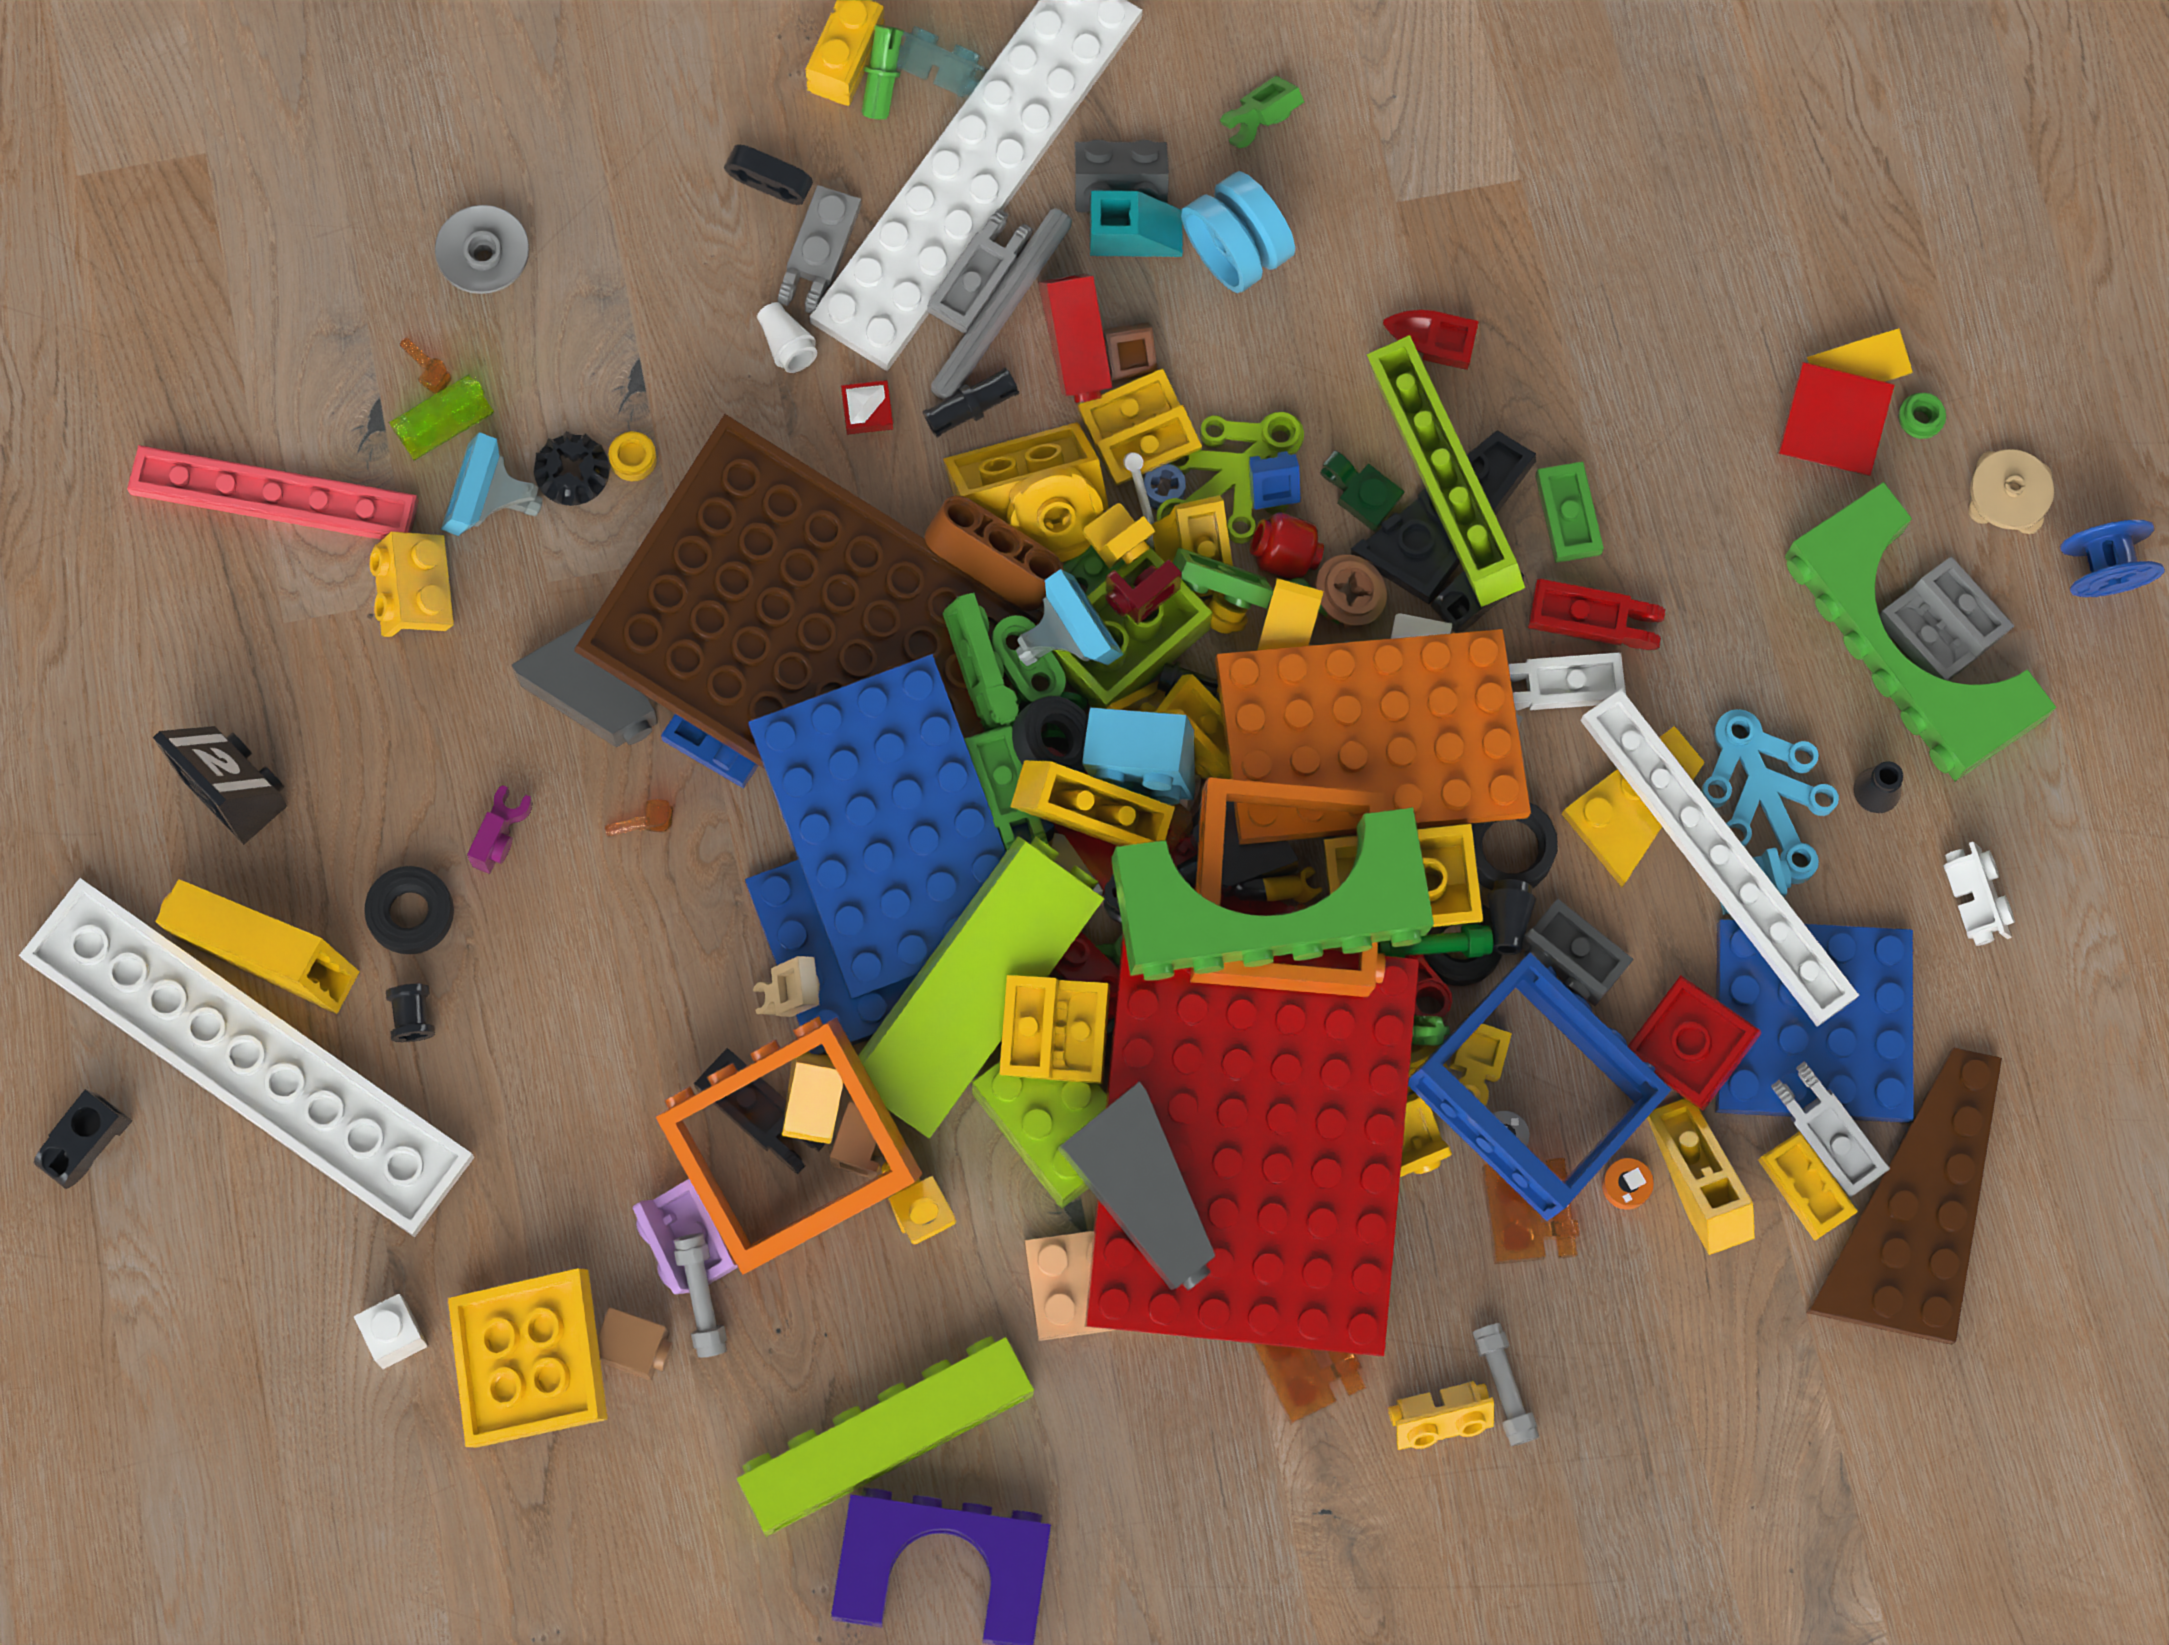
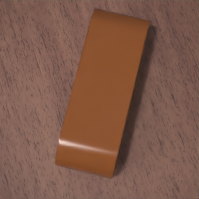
M955 495L948 497L924 534L926 544L935 554L1016 606L1026 610L1038 609L1044 603L1043 599L1046 598L1045 579L1060 569L1064 571L1062 562L1052 551L964 496Z

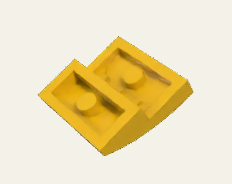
M1163 368L1104 393L1101 399L1086 401L1078 405V412L1116 486L1133 479L1131 471L1126 469L1123 464L1124 457L1130 452L1138 453L1142 457L1143 466L1140 470L1143 475L1202 449V445L1184 406L1180 405Z
M1007 975L999 1074L1014 1077L1103 1084L1110 984Z

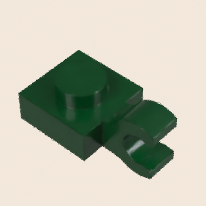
M1336 450L1323 464L1324 468L1320 472L1326 480L1344 491L1337 504L1373 532L1380 526L1405 493L1404 490L1369 463L1358 473L1352 463Z

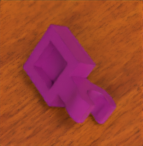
M504 785L497 789L494 795L493 808L491 812L486 813L467 853L472 867L488 874L491 873L495 863L502 864L509 853L513 838L508 836L510 833L509 826L526 819L531 813L533 806L531 796L525 794L517 808L511 809L506 807L505 801L510 792L508 787Z

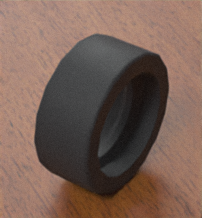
M1530 803L1531 813L1528 818L1514 819L1526 824L1535 833L1538 840L1539 853L1535 862L1527 870L1519 873H1504L1495 869L1486 860L1483 853L1482 840L1485 832L1494 823L1499 821L1471 823L1478 882L1483 887L1493 891V884L1496 881L1516 879L1527 882L1533 889L1547 876L1558 852L1557 832L1550 817L1537 805Z

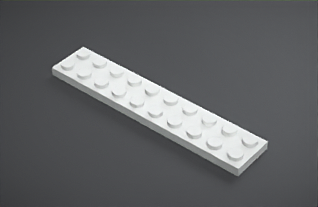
M1039 0L824 295L816 310L811 313L810 323L888 372L929 315L927 306L968 244L977 232L981 233L997 209L1003 211L1142 19V9L1127 0Z
M79 878L19 955L26 963L413 1237H416L474 1159L471 1152L81 878Z

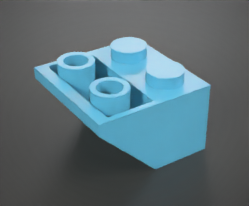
M1090 708L1082 764L1089 776L1143 796H1151L1152 799L1168 805L1178 804L1180 799L1194 800V729L1187 715Z

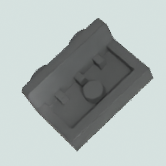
M1105 140L1075 142V210L1077 212H1090L1091 191H1139L1168 204L1169 168L1167 142H1153L1150 140H1138L1136 142H1107Z
M1558 898L1537 924L1527 932L1522 942V949L1526 951L1524 957L1531 952L1546 968L1551 966L1556 976L1563 981V985L1572 993L1583 997L1594 1007L1634 960Z

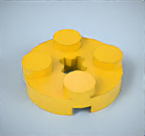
M1069 466L1048 468L1030 475L1023 482L1013 486L1009 493L1010 503L1007 509V523L1052 551L1061 562L1076 558L1091 546L1083 534V529L1102 515L1104 508L1093 484L1083 477L1076 468ZM1052 507L1067 508V511L1060 515L1061 522L1053 524L1050 519H1044L1045 514Z

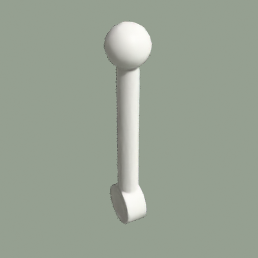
M1130 452L1124 457L1123 464L1132 473L1143 516H1145L1150 524H1153L1155 522L1140 470L1143 466V459L1138 453ZM1151 536L1146 543L1151 548H1154L1153 537Z

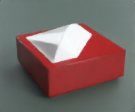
M888 380L841 385L847 435L893 430Z

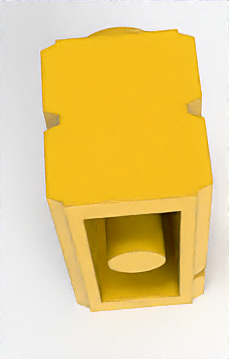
M871 0L836 1L834 12L830 14L806 67L807 90L842 105L850 106L865 73L864 66L870 62L875 32L874 25H883L885 28L883 19L884 7Z

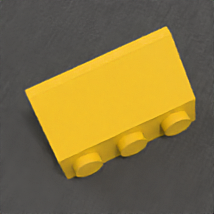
M1078 422L943 458L953 495L964 496L974 501L1006 523L1007 509L1010 503L1009 493L1013 486L1023 482L1030 475L1048 468L1068 466L1076 468L1083 477L1093 484L1101 498L1104 510L1109 509L1099 458ZM1052 507L1045 514L1044 519H1050L1053 524L1061 522L1060 515L1066 512L1067 508Z
M1471 824L1418 829L1434 921L1433 927L1483 922ZM1357 836L1324 839V858L1329 895L1343 884L1352 870L1357 852Z

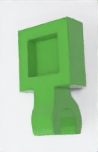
M1275 76L1241 98L1242 106L1226 112L1220 118V122L1229 129L1240 123L1239 132L1228 140L1230 144L1241 149L1252 143L1256 136L1257 128L1261 123L1268 127L1271 124L1284 121L1291 115L1293 109L1304 103V99L1297 86Z

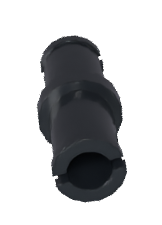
M1005 367L998 373L971 387L968 384L959 387L958 394L930 409L924 410L923 415L931 431L938 438L941 434L971 418L974 421L980 420L984 417L983 412L1013 396L1019 395V390L1010 372Z

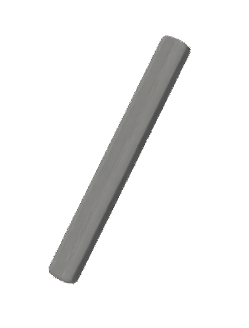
M1056 208L1049 211L932 382L931 392L935 396L945 401L959 392L958 388L966 382L1071 228L1072 219L1066 213Z

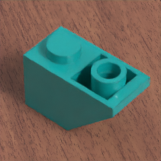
M1091 191L1090 256L1182 257V210L1139 191Z

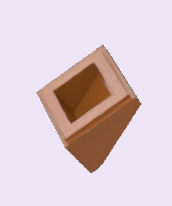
M1149 323L1103 330L1112 380L1144 376L1158 371L1153 329Z

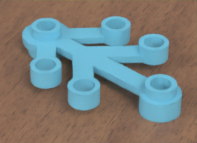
M1740 709L1728 711L1720 717L1715 726V741L1721 748V753L1712 776L1705 781L1701 792L1714 808L1723 806L1731 796L1732 787L1729 780L1740 759L1748 777L1733 816L1726 824L1729 828H1738L1743 832L1744 840L1740 842L1745 847L1752 837L1750 824L1760 802L1782 849L1779 859L1786 860L1789 866L1791 883H1804L1816 872L1819 864L1818 855L1810 845L1801 843L1780 796L1808 806L1809 810L1815 815L1826 816L1837 806L1839 801L1838 793L1835 788L1828 784L1812 787L1766 768L1759 754L1760 752L1788 762L1789 767L1797 773H1807L1815 766L1819 757L1818 751L1812 743L1801 741L1791 744L1764 733L1760 721L1752 713ZM1735 725L1743 726L1747 731V737L1743 739L1735 737L1731 728ZM1801 750L1808 753L1810 763H1799L1795 758V752ZM1711 785L1720 786L1724 791V797L1720 799L1713 798L1708 792V787ZM1818 793L1826 794L1830 798V806L1822 807L1818 805L1815 795ZM1795 853L1803 854L1808 861L1807 866L1797 867L1792 861V855Z

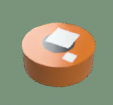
M1623 1158L1615 1161L1606 1171L1602 1181V1189L1607 1200L1615 1207L1625 1210L1635 1209L1643 1205L1651 1195L1654 1186L1653 1176L1649 1168L1643 1162L1633 1158Z

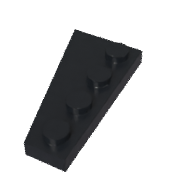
M1498 430L1467 454L1495 516L1536 463V453ZM1425 488L1417 494L1418 499L1401 513L1395 512L1381 524L1380 530L1366 541L1362 539L1351 548V555L1367 560L1383 577L1425 603L1430 604L1460 564V561Z

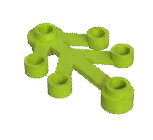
M1286 412L1271 413L1261 423L1226 421L1224 418L1216 415L1205 418L1201 424L1200 438L1206 446L1220 447L1226 440L1252 442L1254 444L1243 453L1198 450L1185 456L1188 462L1183 466H1177L1172 462L1168 463L1180 469L1183 475H1186L1191 469L1219 471V473L1186 500L1171 498L1164 501L1158 508L1156 522L1169 515L1174 505L1219 495L1222 496L1235 485L1233 515L1227 523L1229 539L1235 543L1244 544L1249 542L1253 538L1256 528L1255 520L1252 517L1250 457L1259 456L1260 459L1278 457L1277 453L1285 451L1289 455H1293L1298 452L1303 444L1304 429L1301 422L1295 416ZM1210 426H1218L1223 431V434L1219 437H1211L1207 434L1206 429ZM1276 431H1283L1288 435L1289 439L1280 443L1272 438V434ZM1290 504L1264 508V510L1272 515L1279 512L1284 513ZM1236 522H1245L1250 530L1245 534H1239L1234 531L1232 526Z

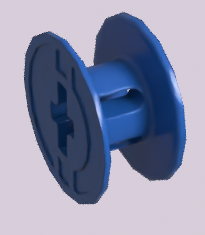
M2146 520L2111 522L2086 529L2064 540L2060 545L2062 553L2073 557L2087 556L2091 573L2081 577L2070 587L2072 595L2078 597L2113 595L2136 589L2160 578L2165 572L2163 564L2153 561H2138L2134 548L2135 544L2148 538L2154 532L2155 527L2153 523Z

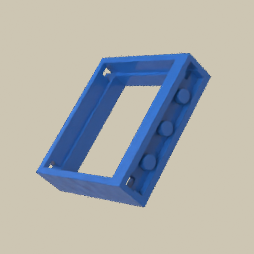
M1531 952L1499 981L1443 1041V1044L1439 1045L1409 1077L1408 1086L1546 1221L1563 1211L1672 1090L1654 1073L1656 1070L1654 1066L1643 1062L1627 1047L1626 1040L1619 1032L1608 1028L1592 1013L1591 1006L1583 997L1572 993L1557 979L1551 966L1546 968ZM1515 988L1634 1102L1563 1182L1443 1066Z

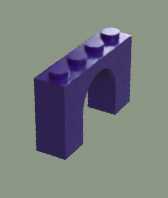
M863 1488L862 1496L850 1494L831 1613L833 1621L883 1628L890 1577L899 1555L911 1543L922 1537L933 1534H948L959 1537L974 1546L982 1555L989 1570L991 1587L983 1643L992 1645H1034L1051 1524L1041 1523V1514L1013 1510L1011 1518L991 1515L992 1507L975 1503H962L961 1511L941 1508V1499L913 1495L912 1503L892 1500V1492L874 1488Z

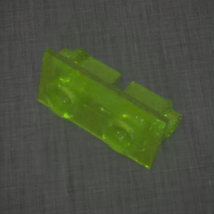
M469 374L390 421L389 424L413 461L492 415L494 410L484 397L485 393L476 378L472 379Z

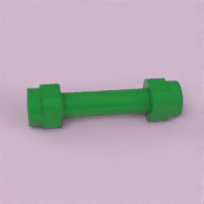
M1463 925L1461 932L1427 934L1421 936L1422 941L1420 943L1409 946L1394 947L1391 940L1378 942L1377 953L1390 957L1405 958L1407 955L1462 951L1467 958L1482 957L1492 953L1493 935L1488 925Z

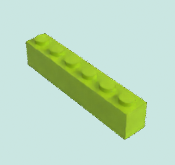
M1410 335L1366 354L1376 383L1480 606H1486L1524 589L1525 585L1515 556Z
M993 1336L986 1337L968 1347L966 1351L969 1356L953 1365L950 1364L948 1359L940 1361L921 1373L924 1377V1380L909 1388H906L903 1382L896 1384L877 1395L879 1404L863 1412L859 1406L850 1408L832 1419L835 1427L819 1435L816 1434L814 1429L806 1431L787 1443L790 1448L789 1451L773 1459L769 1453H765L744 1464L742 1468L745 1474L737 1477V1481L765 1536H770L1032 1398L1034 1389L1008 1339L1005 1337L995 1342Z

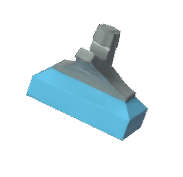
M479 432L468 443L441 530L459 536L473 526L478 527L486 517L504 508L520 511L535 517L539 513L543 500L537 496L539 488L534 483L516 480L507 473L504 466V457L499 455L496 438Z
M1060 569L1045 579L1046 598L1043 599L1044 616L1036 627L1021 634L1017 639L1020 646L1016 649L1019 659L1026 666L1038 661L1040 657L1052 650L1071 652L1084 661L1094 660L1106 665L1111 664L1124 655L1073 575Z

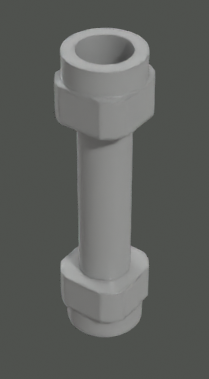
M703 1233L678 1237L674 1239L675 1260L677 1266L684 1265L697 1326V1329L691 1333L693 1347L696 1348L699 1358L722 1354L727 1351L725 1342L727 1336L724 1325H717L704 1265V1261L710 1258L708 1244L704 1240Z
M1501 1323L1491 1324L1473 1331L1479 1357L1486 1356L1507 1420L1502 1425L1511 1447L1539 1438L1533 1412L1526 1414L1504 1350L1510 1345L1505 1331L1503 1332Z

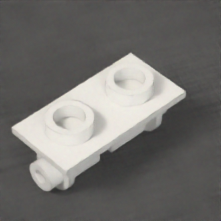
M1970 842L1972 854L1966 856L1963 849L1946 854L1947 863L1943 867L1947 873L1954 896L1958 898L1973 893L1975 898L1973 901L1958 906L1968 939L1973 938L1975 945L1981 946L1994 941L1992 932L1998 930L2006 939L2012 938L2008 925L2015 923V919L2006 896H1997L1992 880L1999 878V873L1990 850L1982 852L1981 847L1975 842Z

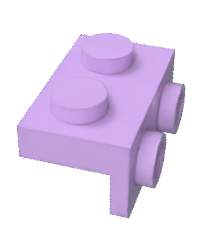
M687 1179L654 1200L640 1201L633 1205V1210L637 1217L636 1225L638 1232L650 1244L658 1261V1274L663 1283L674 1294L690 1293L684 1265L677 1266L675 1260L674 1239L678 1237L703 1233L710 1253V1258L704 1261L708 1284L738 1268L690 1179Z

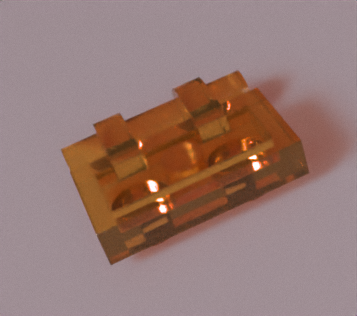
M1565 1158L1546 1160V1166L1563 1182L1567 1177ZM1489 1164L1483 1165L1482 1173L1494 1265L1543 1260L1546 1257L1544 1240L1550 1239L1556 1240L1558 1258L1578 1256L1576 1237L1580 1236L1578 1220H1573L1571 1203L1553 1217L1554 1221L1541 1222L1540 1214Z
M1251 1344L1290 1425L1335 1404L1337 1400L1329 1386L1334 1381L1341 1379L1348 1396L1355 1395L1367 1388L1358 1371L1362 1366L1356 1354L1350 1355V1353L1327 1351L1333 1364L1321 1369L1313 1351L1310 1349Z

